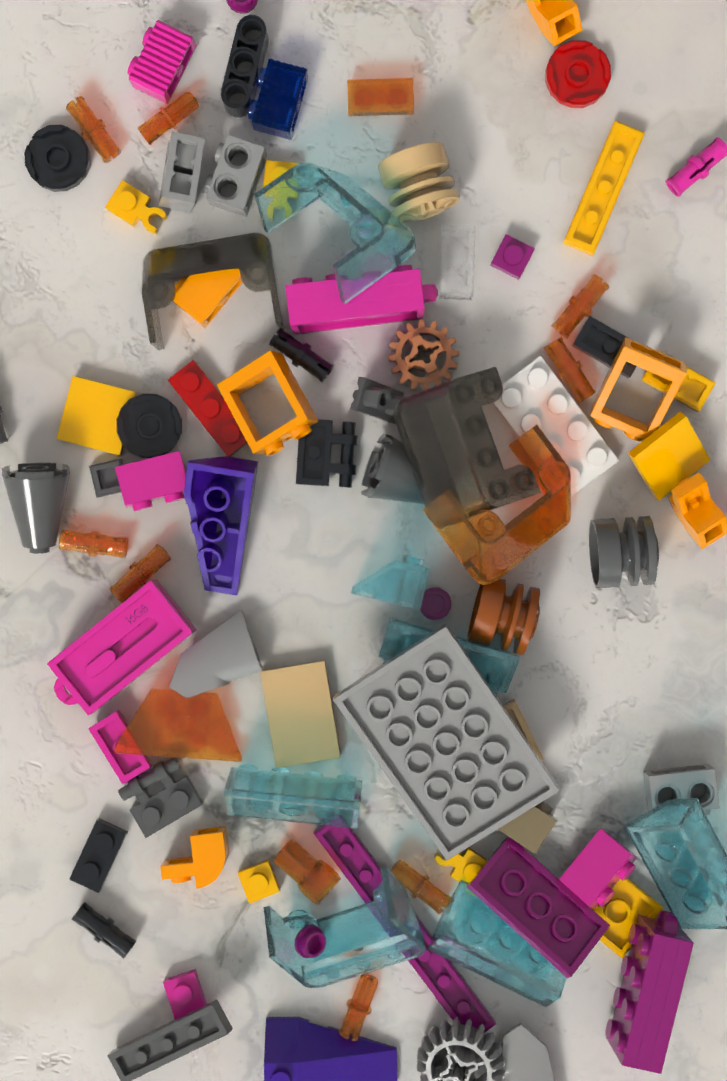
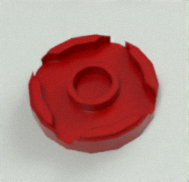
M572 40L560 45L550 57L545 70V83L550 95L560 104L570 108H585L596 103L605 94L611 80V65L607 55L601 49L593 46V43L585 40Z

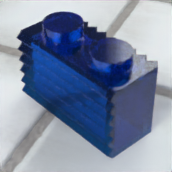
M273 59L268 60L266 68H260L256 84L258 88H261L258 100L252 99L248 111V119L252 120L251 123L254 130L292 140L308 82L306 68Z

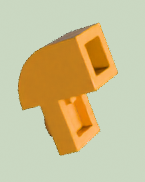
M525 0L540 31L553 46L583 31L578 6L573 0Z
M699 472L691 478L681 480L671 490L672 495L668 499L675 514L701 549L727 534L726 515L711 499L707 481Z
M226 826L194 830L190 835L192 856L164 860L160 866L162 880L171 879L172 883H182L191 880V876H195L196 889L205 887L215 881L220 875L229 854Z

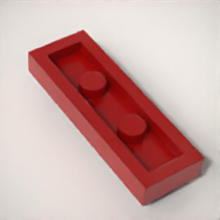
M194 360L168 379L173 388L227 456L231 457L247 444L224 398Z

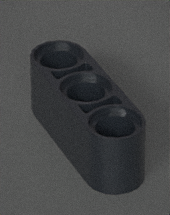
M256 15L244 16L237 25L221 88V98L227 113L235 118L247 116L252 110L268 48L269 37L265 22ZM251 30L261 32L260 37L255 40H248L245 38V35ZM248 61L253 64V67L248 72H240L237 70L238 65ZM235 93L245 95L244 101L240 104H232L229 102V99Z

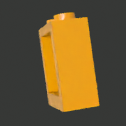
M625 337L591 406L590 417H593L597 424L605 428H612L613 426L624 431V434L632 440L639 442L645 440L659 428L687 374L686 363ZM626 362L670 380L648 425L604 406Z
M270 350L217 384L254 454L272 456L284 449L283 443L291 438L297 440L306 436L312 431L310 427L319 422L282 353ZM274 374L297 417L261 438L239 396Z

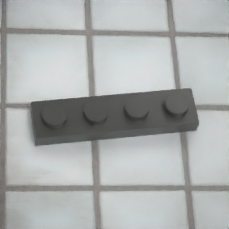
M216 999L112 1050L107 1056L120 1081H132L228 1035L233 1028Z

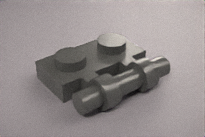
M176 757L166 762L160 761L153 765V770L141 777L136 776L128 781L127 785L118 790L123 801L134 795L138 798L140 803L132 807L130 812L145 838L203 804L188 775L175 781L172 773L181 768ZM161 781L165 788L151 796L146 788Z

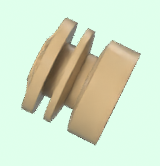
M430 142L416 145L394 153L378 164L384 189H400L388 198L389 205L396 207L392 211L395 222L403 223L431 218L460 201L458 190L451 189L455 186L454 177L439 176L450 167L442 143Z

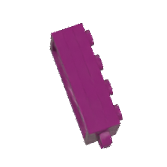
M660 911L655 919L638 914L636 924H632L629 932V943L632 944V947L630 948L629 955H625L622 960L621 974L623 979L621 987H617L613 997L615 1011L613 1019L608 1020L605 1030L606 1039L622 1066L658 1074L662 1073L694 944L679 927L678 918L674 917V913L668 911Z

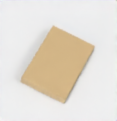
M325 660L261 671L276 768L341 758Z

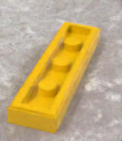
M614 121L563 244L591 256L594 255L644 137V132Z

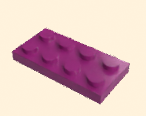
M510 837L505 838L466 886L567 978L573 976L610 926L535 857Z

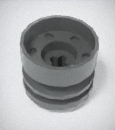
M640 516L637 521V527L633 517H626L623 532L621 533L615 518L590 521L589 555L595 588L619 587L622 572H626L630 586H638L640 577L643 585L655 584L659 563V547L650 516Z

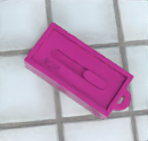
M412 265L395 266L392 268V272L380 274L378 269H367L360 271L359 276L347 278L345 273L329 274L325 276L326 280L315 282L312 281L311 277L293 279V284L285 285L289 321L294 335L420 320L424 316V303L436 301L438 296V289L434 284L422 285L420 269H412Z
M157 579L150 580L47 663L58 677L54 685V692L64 704L74 705L78 703L89 716L196 632L197 629Z

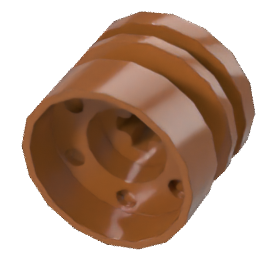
M483 575L470 619L467 641L489 647L497 633L501 634V650L507 651L512 638H515L513 653L523 655L537 627L540 614V589L530 587L525 600H522L523 584L517 583L512 595L507 596L506 580Z

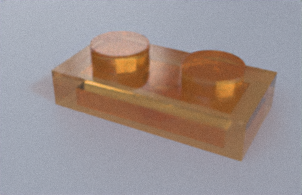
M413 78L347 80L348 116L414 114Z

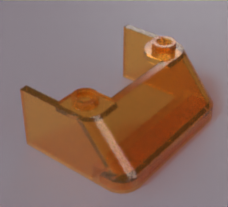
M535 425L511 443L509 447L545 495L508 524L504 525L498 515L490 510H480L469 517L449 490L422 509L472 578L482 585L492 584L502 578L567 526L571 520L570 469L538 425Z

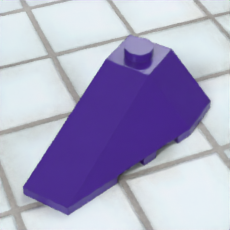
M229 456L188 461L184 497L189 508L190 525L195 536L198 550L197 557L206 591L236 596L238 594L258 461Z
M266 1017L264 1081H397V1048L365 1037H354L339 1032L338 1029L330 1026L326 1028L313 1024L308 1019L301 1017Z

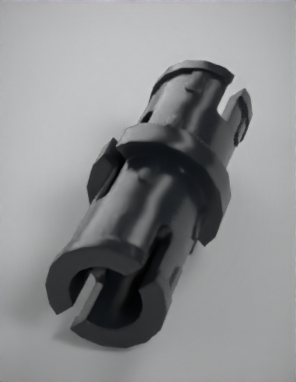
M279 328L276 332L277 336L274 334L269 345L290 358L292 365L295 367L301 366L323 383L327 378L326 375L331 373L334 365L313 352L311 345L308 343L302 344L285 332L283 328Z
M86 902L82 904L71 919L95 936L94 940L96 942H103L123 959L136 943L135 939L125 934L113 924L114 920L110 917L107 920L93 910Z

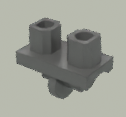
M365 377L358 378V390L353 392L354 401L350 409L392 424H396L398 417L405 419L408 417L411 399L403 397L404 392Z

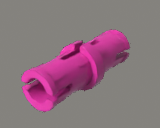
M716 137L698 155H691L687 159V164L665 181L669 190L675 196L680 197L698 179L704 180L709 175L708 171L727 156L726 143Z

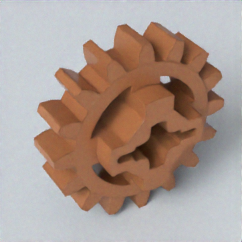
M421 319L419 320L418 328L415 329L410 323H407L406 334L400 331L396 332L399 343L390 342L389 348L396 351V354L388 356V361L396 362L397 364L391 369L392 374H402L399 381L401 385L409 380L412 391L417 388L418 384L422 385L424 392H428L429 384L432 383L439 389L441 388V378L450 381L452 378L448 369L457 370L458 364L451 361L452 358L458 357L460 354L459 350H451V346L456 343V338L447 339L445 337L448 332L447 327L443 328L440 332L437 331L436 321H433L430 327H425V323ZM421 335L432 336L438 341L432 343L423 340ZM409 341L412 347L411 353L402 359L403 347ZM419 349H423L425 353L433 352L429 356V363L425 364L423 360L414 361L418 357ZM445 353V364L440 371H438V368L435 364L437 357ZM413 369L422 371L426 377H417L409 371Z

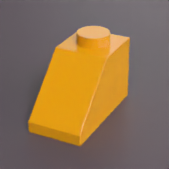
M239 269L191 273L187 279L182 277L176 283L172 290L174 295L171 300L196 322L206 328L246 280V277Z

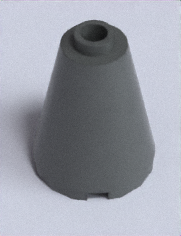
M384 433L380 436L377 443L382 444L379 452L372 451L362 480V486L368 488L361 491L362 495L374 499L442 506L446 501L450 502L456 491V483H453V476L393 436Z
M56 463L18 464L17 471L11 472L10 465L2 468V477L22 546L29 548L30 553L50 552L49 547L56 545L70 474V468L66 464H63L62 470L56 469Z

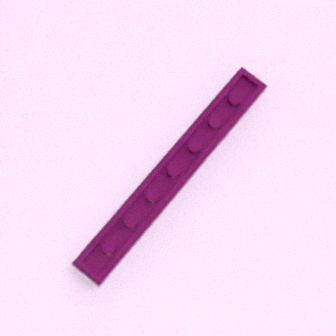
M339 812L317 828L313 834L450 1018L454 1020L458 1017L463 1025L471 1018L472 1027L477 1028L481 1024L484 1025V1033L495 1026V1019L343 815Z

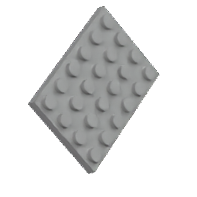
M446 623L333 697L337 707L446 860L454 857L560 791L559 786Z

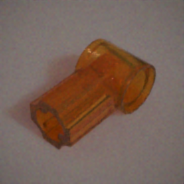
M293 838L284 845L273 859L275 864L298 883L297 885L302 893L318 905L341 880V877L331 866L322 860H316Z

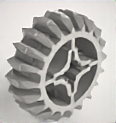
M458 1017L453 1020L452 1025L444 1019L440 1023L439 1028L433 1025L429 1034L423 1036L421 1047L418 1048L416 1068L421 1073L420 1080L502 1081L505 1076V1070H502V1068L505 1066L506 1059L501 1055V1043H494V1032L484 1034L485 1027L483 1024L477 1028L472 1027L471 1018L467 1020L465 1025L460 1023ZM446 1048V1056H444L442 1061L437 1062V1052ZM485 1064L486 1072L476 1078L474 1075L475 1071L479 1069V1066Z

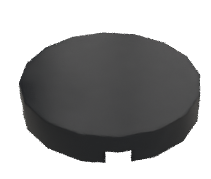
M48 125L36 131L24 152L25 166L30 177L42 188L53 192L68 191L77 187L86 178L91 166L90 150L85 140L76 131L64 125Z
M141 394L129 399L121 407L116 419V433L121 444L131 454L141 458H153L168 454L177 444L182 434V419L177 407L168 399L158 394Z

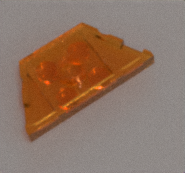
M151 688L114 746V753L242 761L241 753L238 750L217 693L204 692L190 698H185L174 690Z

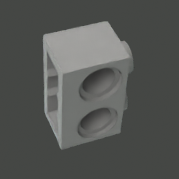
M172 131L168 142L158 206L191 213L196 200L205 138Z
M227 134L225 143H219L215 153L214 162H217L214 175L209 174L204 185V193L207 194L206 198L210 205L247 217L268 156L265 147ZM238 153L248 156L246 163L241 166L231 164L233 156ZM233 184L237 186V191L231 197H223L220 195L223 186Z
M709 764L643 771L647 809L660 820L675 819L678 817L677 813L690 812L691 816H705L710 814L711 809H720L715 768ZM699 783L704 784V794L700 798L693 799L691 797L692 787ZM670 787L672 789V797L667 802H659V791L662 788Z

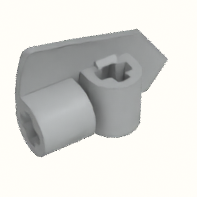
M238 612L181 653L169 685L171 689L185 698H190L231 684V681L263 671L254 643H252L244 613Z
M521 1023L503 1034L501 1055L505 1057L506 1062L502 1070H505V1076L502 1081H554L548 1049L541 1040Z

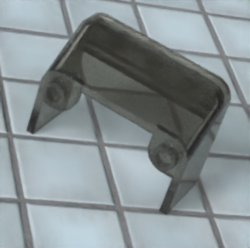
M249 233L150 251L145 256L142 267V298L150 344L157 350L164 349L158 309L169 306L175 299V282L179 281L182 277L187 279L190 275L218 270L239 269L242 282L246 288L254 292L270 290L275 322L278 328L286 329L273 249L269 239L260 233Z

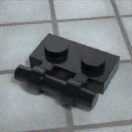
M318 419L319 422L310 427L312 431L298 439L296 484L329 486L330 474H339V487L352 488V475H356V465H353L354 446H358V436L355 435L356 422H343L342 434H332L333 420ZM332 444L341 445L340 464L330 463Z

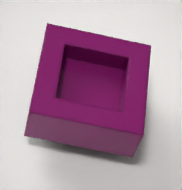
M505 234L490 266L519 280L535 248Z

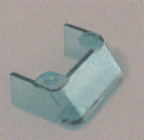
M300 163L254 194L263 228L268 234L319 198L351 225V241L357 248L333 264L340 299L344 304L406 261L416 251L417 245L414 232L344 173L312 163Z
M387 867L381 869L383 882L373 891L374 901L317 919L304 910H296L283 918L271 906L264 907L269 958L307 988L328 986L419 957L425 953L426 946L406 888ZM309 924L318 926L326 937V946L323 952L315 958H303L297 954L294 947L298 932Z

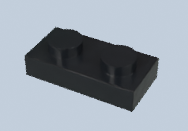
M589 316L572 346L610 368L626 336ZM626 362L620 374L630 378L637 366Z
M98 818L69 880L99 893L128 831Z

